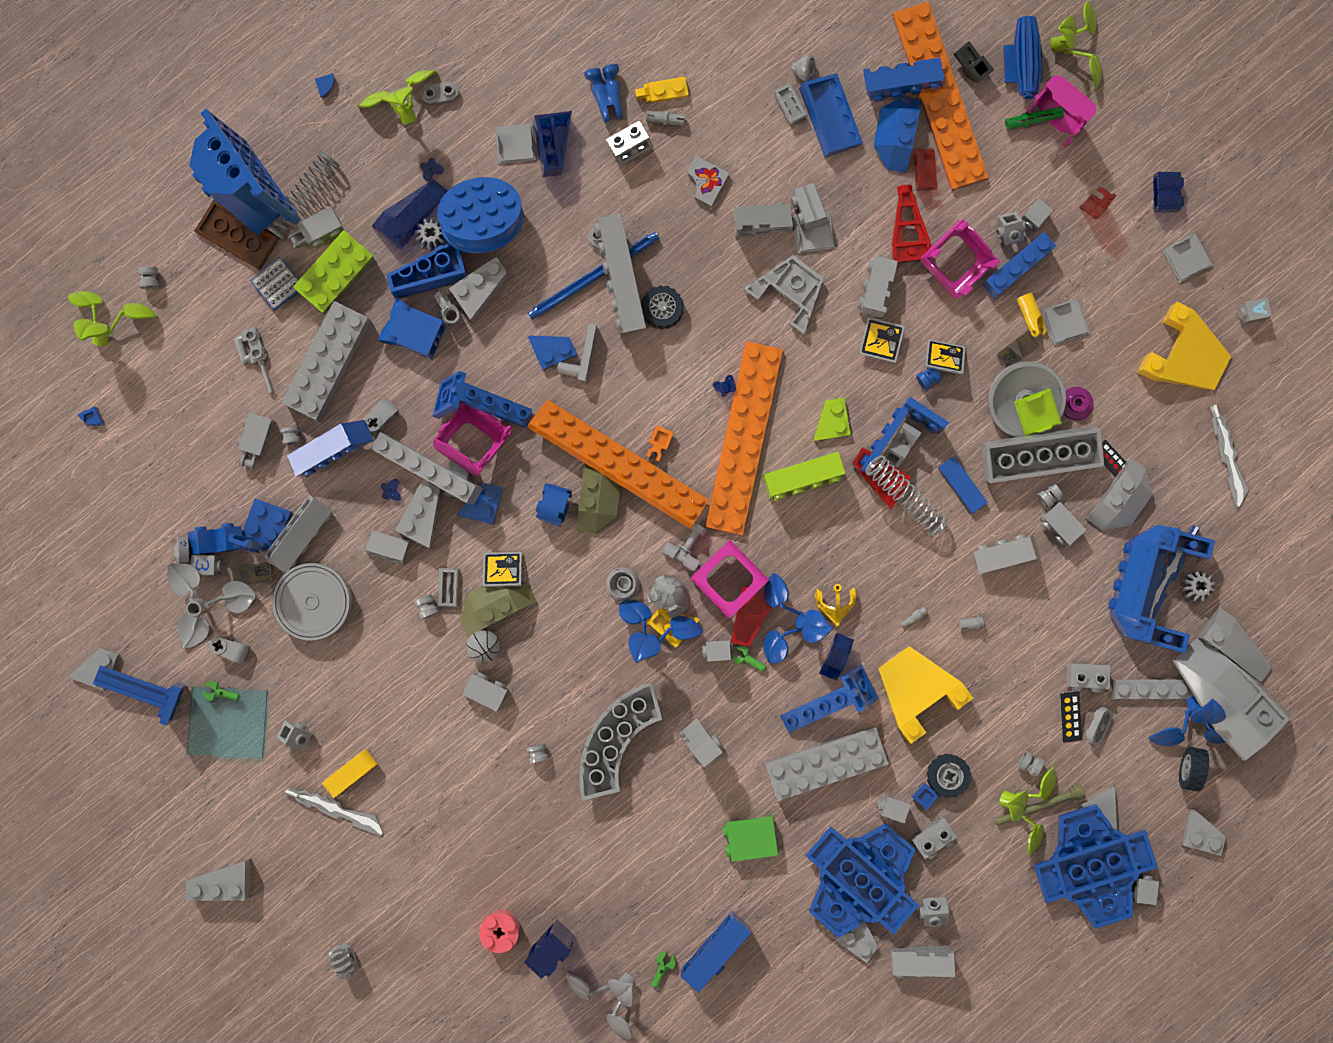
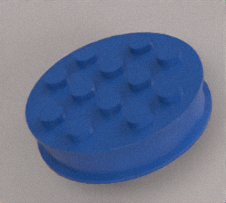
M491 177L473 178L455 185L442 197L437 210L438 220L445 240L454 248L469 253H485L504 247L519 234L524 223L521 199L516 189L503 180Z

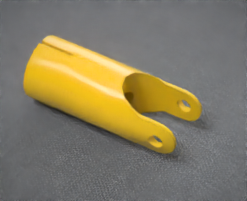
M1033 293L1017 298L1032 336L1037 337L1039 333L1041 335L1045 334L1047 331Z

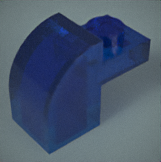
M835 633L819 674L837 681L847 663L854 639Z

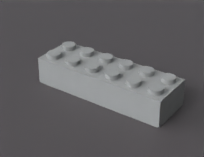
M621 213L600 217L597 219L594 230L596 237H600L601 241L598 245L600 256H604L605 262L602 264L605 275L608 274L609 276L607 288L609 294H613L614 300H611L613 313L617 312L618 319L615 320L616 329L621 331V335L644 330L646 326Z
M333 301L282 404L321 423L372 321L368 317Z
M1096 426L981 442L984 478L989 483L1104 466L1101 428Z
M871 726L766 761L764 764L778 802L888 765V761L875 726Z

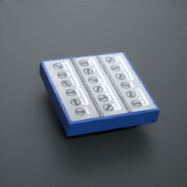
M280 257L250 280L275 311L298 293L293 286L299 280Z

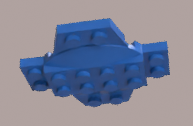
M1096 804L1058 815V846L1049 860L1033 864L1044 902L1049 903L1066 898L1076 903L1095 929L1133 917L1132 884L1135 880L1137 881L1140 873L1158 868L1146 830L1143 829L1127 835L1112 827Z
M887 823L878 826L860 838H844L830 826L805 854L819 868L820 884L808 911L838 938L857 928L863 922H880L894 935L919 907V904L905 893L903 878L916 849Z

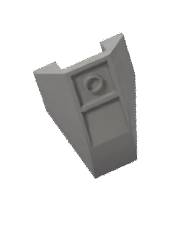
M1199 638L1194 639L1187 646L1186 652L1180 653L1173 660L1201 707L1206 705L1211 699H1214L1223 707L1226 713L1225 720L1218 724H1212V726L1243 761L1265 746L1290 720L1289 712L1260 682Z

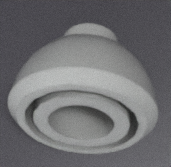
M812 55L803 56L793 63V74H797L803 81L813 80L816 63Z

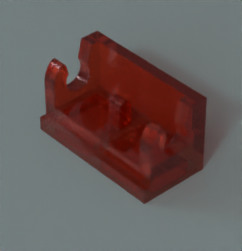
M916 149L913 154L916 191L937 190L934 149Z
M1101 187L1097 190L1103 194L1102 199L1091 194L1079 207L1095 220L1106 211L1117 196Z

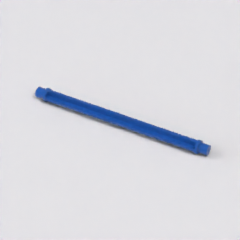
M654 232L646 235L628 248L630 258L653 245L655 241L660 239L658 234ZM602 264L552 297L534 306V309L528 312L530 318L540 317L557 304H560L604 276Z

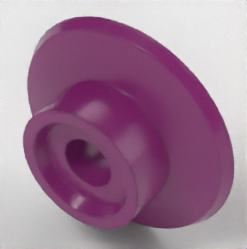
M1082 387L1067 389L1065 391L1066 405L1063 414L1075 421L1087 418L1094 406L1091 394ZM1075 400L1080 401V406L1075 404Z

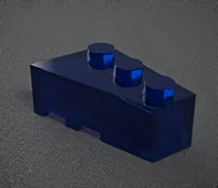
M572 111L534 116L533 127L542 178L562 174Z

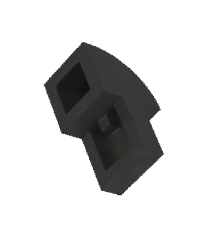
M970 41L953 54L963 67V73L975 83L981 82L994 71L984 55L980 56Z

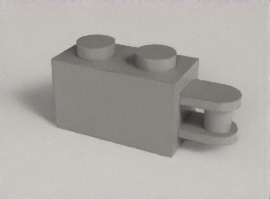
M330 206L297 223L299 230L288 235V239L292 240L294 249H298L306 244L311 248H317L322 246L327 239L337 238L344 228L335 211ZM301 235L304 236V239L302 240L299 239V236Z
M249 413L245 417L243 427L245 428L237 441L238 449L243 451L240 466L244 467L245 465L254 470L258 457H265L276 421L253 413ZM249 453L253 454L252 459L247 458Z

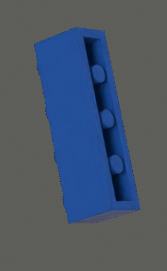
M1043 232L988 278L982 286L994 299L997 298L1048 255L1056 245Z

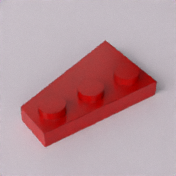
M862 447L852 465L886 506L892 510L896 501H893L894 495L888 496L889 490L883 491L885 484L878 486L880 479L873 481L874 475L868 476L860 471L862 468L860 462L866 454L868 456L871 454L870 451ZM881 462L877 464L870 472L874 471L881 464ZM889 466V467H888V469H887V471L885 472V474H886L887 472L893 470L892 466ZM885 467L884 469H882V470L875 476L874 479L878 478V477L884 472V470L886 469V467ZM899 470V474L904 475V479H911L909 475ZM894 471L890 479L898 475V472ZM891 472L879 484H882L890 476ZM899 476L896 483L903 480V477ZM895 477L894 479H892V480L885 486L884 489H887L889 486H891V484L895 481V479H896L897 477ZM904 481V482H903V485L901 486V488H902L903 486H906V485L908 484V482H907V481ZM900 482L899 484H897V485L890 491L889 494H892L894 491H896V490L898 489V487L901 485L902 482ZM902 489V490L895 496L894 499H897L898 497H900V495H901V493L903 492L904 489Z
M742 586V587H741L740 595H741L748 587ZM763 590L755 593L736 612L730 643L748 647L751 645L772 608L767 604Z

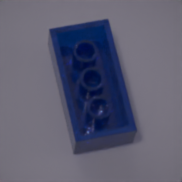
M557 919L532 945L524 963L541 979L545 975L549 977L555 971L558 961L563 962L569 956L572 944L574 943L572 941L574 934Z

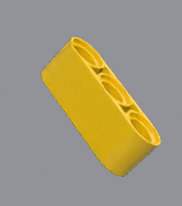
M365 749L322 782V785L334 799L378 763L368 750Z

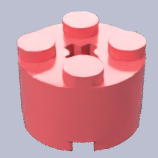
M496 910L490 913L482 922L479 930L482 946L494 953H504L511 950L519 938L521 931L520 923L510 911ZM499 927L502 928L501 930L502 932H504L502 933V935H499L497 932V929Z

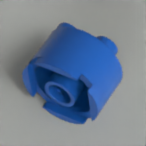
M545 483L542 494H544L542 501L539 500L536 507V518L561 527V523L564 522L570 505L568 498H572L573 490Z

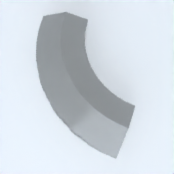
M653 682L641 685L618 698L604 711L593 726L586 740L580 762L579 779L582 801L620 792L619 769L621 758L627 745L643 728L662 720Z

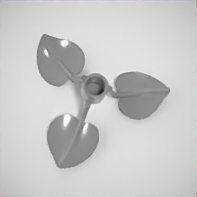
M170 563L168 565V580L172 590L181 596L186 595L189 591L191 592L190 602L186 605V612L188 614L182 616L177 622V632L183 648L193 647L201 643L208 636L210 631L208 621L199 619V614L206 607L225 600V607L229 611L240 613L249 608L256 598V594L250 586L240 581H231L222 588L224 596L205 603L201 598H194L195 591L193 588L197 587L200 583L198 570L194 566L184 563Z
M567 972L566 976L571 989L583 1000H589L590 996L605 989H610L619 1002L613 1011V1015L610 1013L606 1015L607 1023L617 1035L631 1040L633 1036L631 1027L623 1018L618 1016L617 1012L621 1004L626 1007L633 1005V987L636 985L634 978L628 973H624L618 980L610 979L607 985L595 991H590L589 986L582 979Z

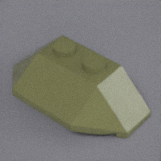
M585 464L583 471L577 531L596 534L617 517L621 485Z
M521 583V586L481 587L467 594L460 622L468 637H470L474 632L484 630L533 605L537 601L529 585Z

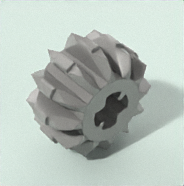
M431 218L430 223H428L424 219L425 225H417L421 230L415 231V234L418 235L416 241L421 243L420 246L422 248L427 246L428 250L431 251L433 246L435 248L439 247V243L445 245L443 240L445 238L443 237L439 221L435 223V219ZM434 232L435 236H428V233Z
M1193 570L1192 574L1187 573L1186 577L1188 580H1182L1186 587L1181 589L1182 591H1188L1185 597H1191L1192 602L1198 600L1200 603L1204 602L1205 598L1211 599L1210 593H1215L1211 586L1216 584L1215 582H1210L1212 575L1206 576V571L1204 570L1200 573L1198 570ZM1196 583L1201 584V586H1199L1201 588L1200 590L1196 589V586H1198L1196 585Z
M345 943L340 944L329 952V961L337 977L341 979L348 978L358 971V961L349 945Z

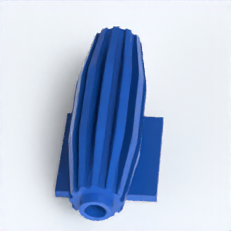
M1023 16L1017 19L1014 45L1003 46L1004 83H1017L1019 95L1023 96V99H1033L1039 93L1040 83L1043 82L1042 45L1037 18L1034 16Z

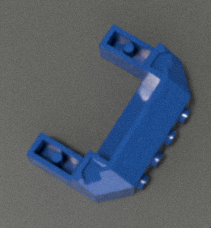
M1155 525L1125 542L1123 553H1125L1124 560H1121L1118 566L1120 575L1113 585V590H1115L1114 597H1111L1108 603L1109 614L1123 637L1175 652L1185 653L1190 634L1155 625L1156 620L1149 618L1166 554L1177 552L1208 560L1211 559L1215 540L1182 532L1178 528Z

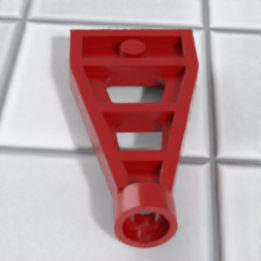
M901 185L897 187L898 201L891 243L893 260L898 261L897 263L921 261L920 258L931 248L930 238L916 203L912 185ZM903 208H912L914 214L913 221H902ZM905 226H914L919 236L917 241H902V230Z

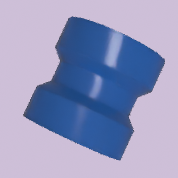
M926 368L925 372H920L916 375L919 384L926 391L932 387V384L943 380L940 372L932 368Z

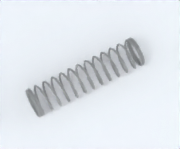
M320 151L319 154H317V157L321 162L312 160L313 164L318 169L312 166H308V169L312 173L310 174L308 172H304V175L308 180L304 178H299L300 182L305 187L299 184H295V187L299 192L295 190H290L291 194L296 199H294L291 196H286L287 200L294 206L293 209H295L301 214L304 213L296 205H294L289 200V198L296 201L305 208H308V206H306L293 192L302 196L311 203H313V201L309 197H307L297 186L305 189L315 197H317V195L311 189H309L303 183V181L311 184L318 190L322 191L321 188H319L306 174L312 176L316 180L326 185V183L323 180H321L310 168L318 171L328 179H330V177L325 172H323L316 165L315 162L319 163L331 172L335 173V171H333L319 156L324 158L328 163H330L336 168H339L340 166L337 161H335L331 156H329L323 151ZM276 219V220H277L280 224H278V223L275 222V221L273 222V223H275L276 225H278V226H280L281 228H283L284 230L290 232V230H289L282 222H280L278 219ZM290 220L286 221L290 225L295 226ZM272 223L268 225L267 229L281 240L286 238Z
M878 456L868 465L866 474L868 476L874 475L873 481L880 479L878 486L885 484L883 491L889 490L888 496L894 495L893 501L899 500L898 506L904 505L903 510H909V516L914 514L913 520L919 519L918 525L924 524L923 530H927L929 536H935L945 528L948 521L943 514H939V510L934 509V505L929 504V500L924 499V495L919 494V490L914 489V485L909 484V480L904 479V475L899 474V470L894 469V465L889 464V460L886 457ZM881 462V464L874 471L870 472L877 464ZM889 466H892L893 470H891V471H889V472H887V473L885 474V472L887 471L888 467H889ZM886 467L884 472L878 478L874 479L875 476ZM894 471H897V472H898V475H896V476H894V477H892V478L890 479V477L892 476L893 472H894ZM891 472L890 476L882 484H879ZM902 476L903 480L896 483L898 477ZM895 477H897V478L895 479V481L891 484V486H889L887 489H884L885 486H886L892 479H894ZM904 481H907V482H908V485L903 486V487L901 488V486L903 485V482H904ZM900 482H902L901 485L898 487V489H897L896 491H894L892 494H889L890 491H891L897 484H899ZM909 486H912L913 490H910L906 493ZM905 487H907L906 490L904 491V493H903L900 497H898L897 499H894L895 496H896L902 489H904ZM914 491H917L918 495H915L911 498ZM912 492L905 502L899 504L908 493ZM919 496H922L923 500H920L916 503ZM917 497L914 503L910 507L905 509L907 503H909L913 498ZM924 501H927L928 504L922 507ZM922 502L919 508L915 512L910 514L912 508L918 503ZM929 506H932V507H933L932 510L926 512V511L928 510ZM924 507H927L924 513L915 519L917 513ZM934 510L938 512V514L932 516ZM932 511L929 518L920 524L921 519ZM937 516L936 520H934L931 523V525L925 529L926 524L931 519ZM943 519L941 525L936 529V531L930 534V531L933 528V526Z

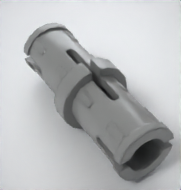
M647 110L646 122L661 123L663 126L669 124L684 127L685 114Z

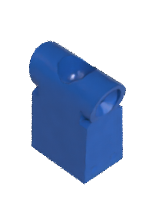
M396 297L390 311V320L384 325L378 342L398 345L432 360L447 325L441 319L410 308Z

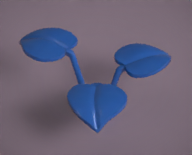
M773 573L770 576L764 589V597L770 607L780 605L781 608L799 615L795 620L796 629L784 632L781 635L778 631L772 630L766 635L763 645L764 654L768 662L773 664L782 662L788 654V644L783 639L785 636L802 631L803 638L807 642L814 643L825 638L833 630V627L817 610H809L804 614L803 611H798L784 605L783 603L789 598L787 585L778 574Z
M627 600L620 603L619 615L623 621L633 625L642 623L643 633L636 632L632 634L628 641L630 653L636 663L656 656L660 652L661 642L671 631L673 637L679 640H690L703 633V629L693 619L687 616H676L670 621L671 627L657 640L655 635L646 634L645 620L651 618L649 607L636 600Z
M1192 696L1186 700L1188 710L1185 711L1182 730L1178 727H1171L1148 737L1150 741L1161 746L1178 745L1185 740L1183 734L1186 733L1188 719L1191 716L1195 723H1204L1208 730H1210L1204 733V738L1211 743H1224V739L1210 724H1218L1225 720L1226 713L1223 707L1214 699H1211L1206 705L1201 707L1195 696Z

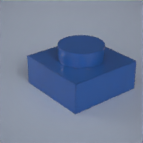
M923 782L911 797L928 810L940 795Z

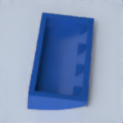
M835 73L803 82L799 90L824 158L861 145L863 142L838 74Z

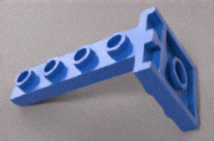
M458 371L441 381L432 417L440 419L458 409L459 403H462L520 427H528L531 408L465 383L467 373Z
M909 397L901 408H896L892 414L893 421L891 424L886 423L881 431L883 433L881 439H876L870 447L873 449L870 456L866 454L860 462L862 465L860 471L866 473L868 465L880 456L907 414L910 415L909 418L913 421L926 425L925 428L934 434L935 432L939 434L943 431L949 422L912 397Z
M254 499L242 531V536L231 533L228 541L233 542V547L256 553H259V550L267 552L288 524L292 512Z
M862 664L840 677L844 684L843 687L780 715L788 733L854 704L859 713L878 700L879 697Z
M102 665L99 666L93 682L94 685L160 707L158 717L161 719L159 723L166 726L173 720L174 713L186 684L178 682L168 689Z

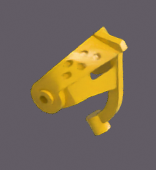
M840 584L834 586L836 608L824 604L822 591L816 589L815 600L817 607L823 615L835 623V627L839 626V623L855 605L857 598L855 588L850 590L849 603L840 607L842 587Z

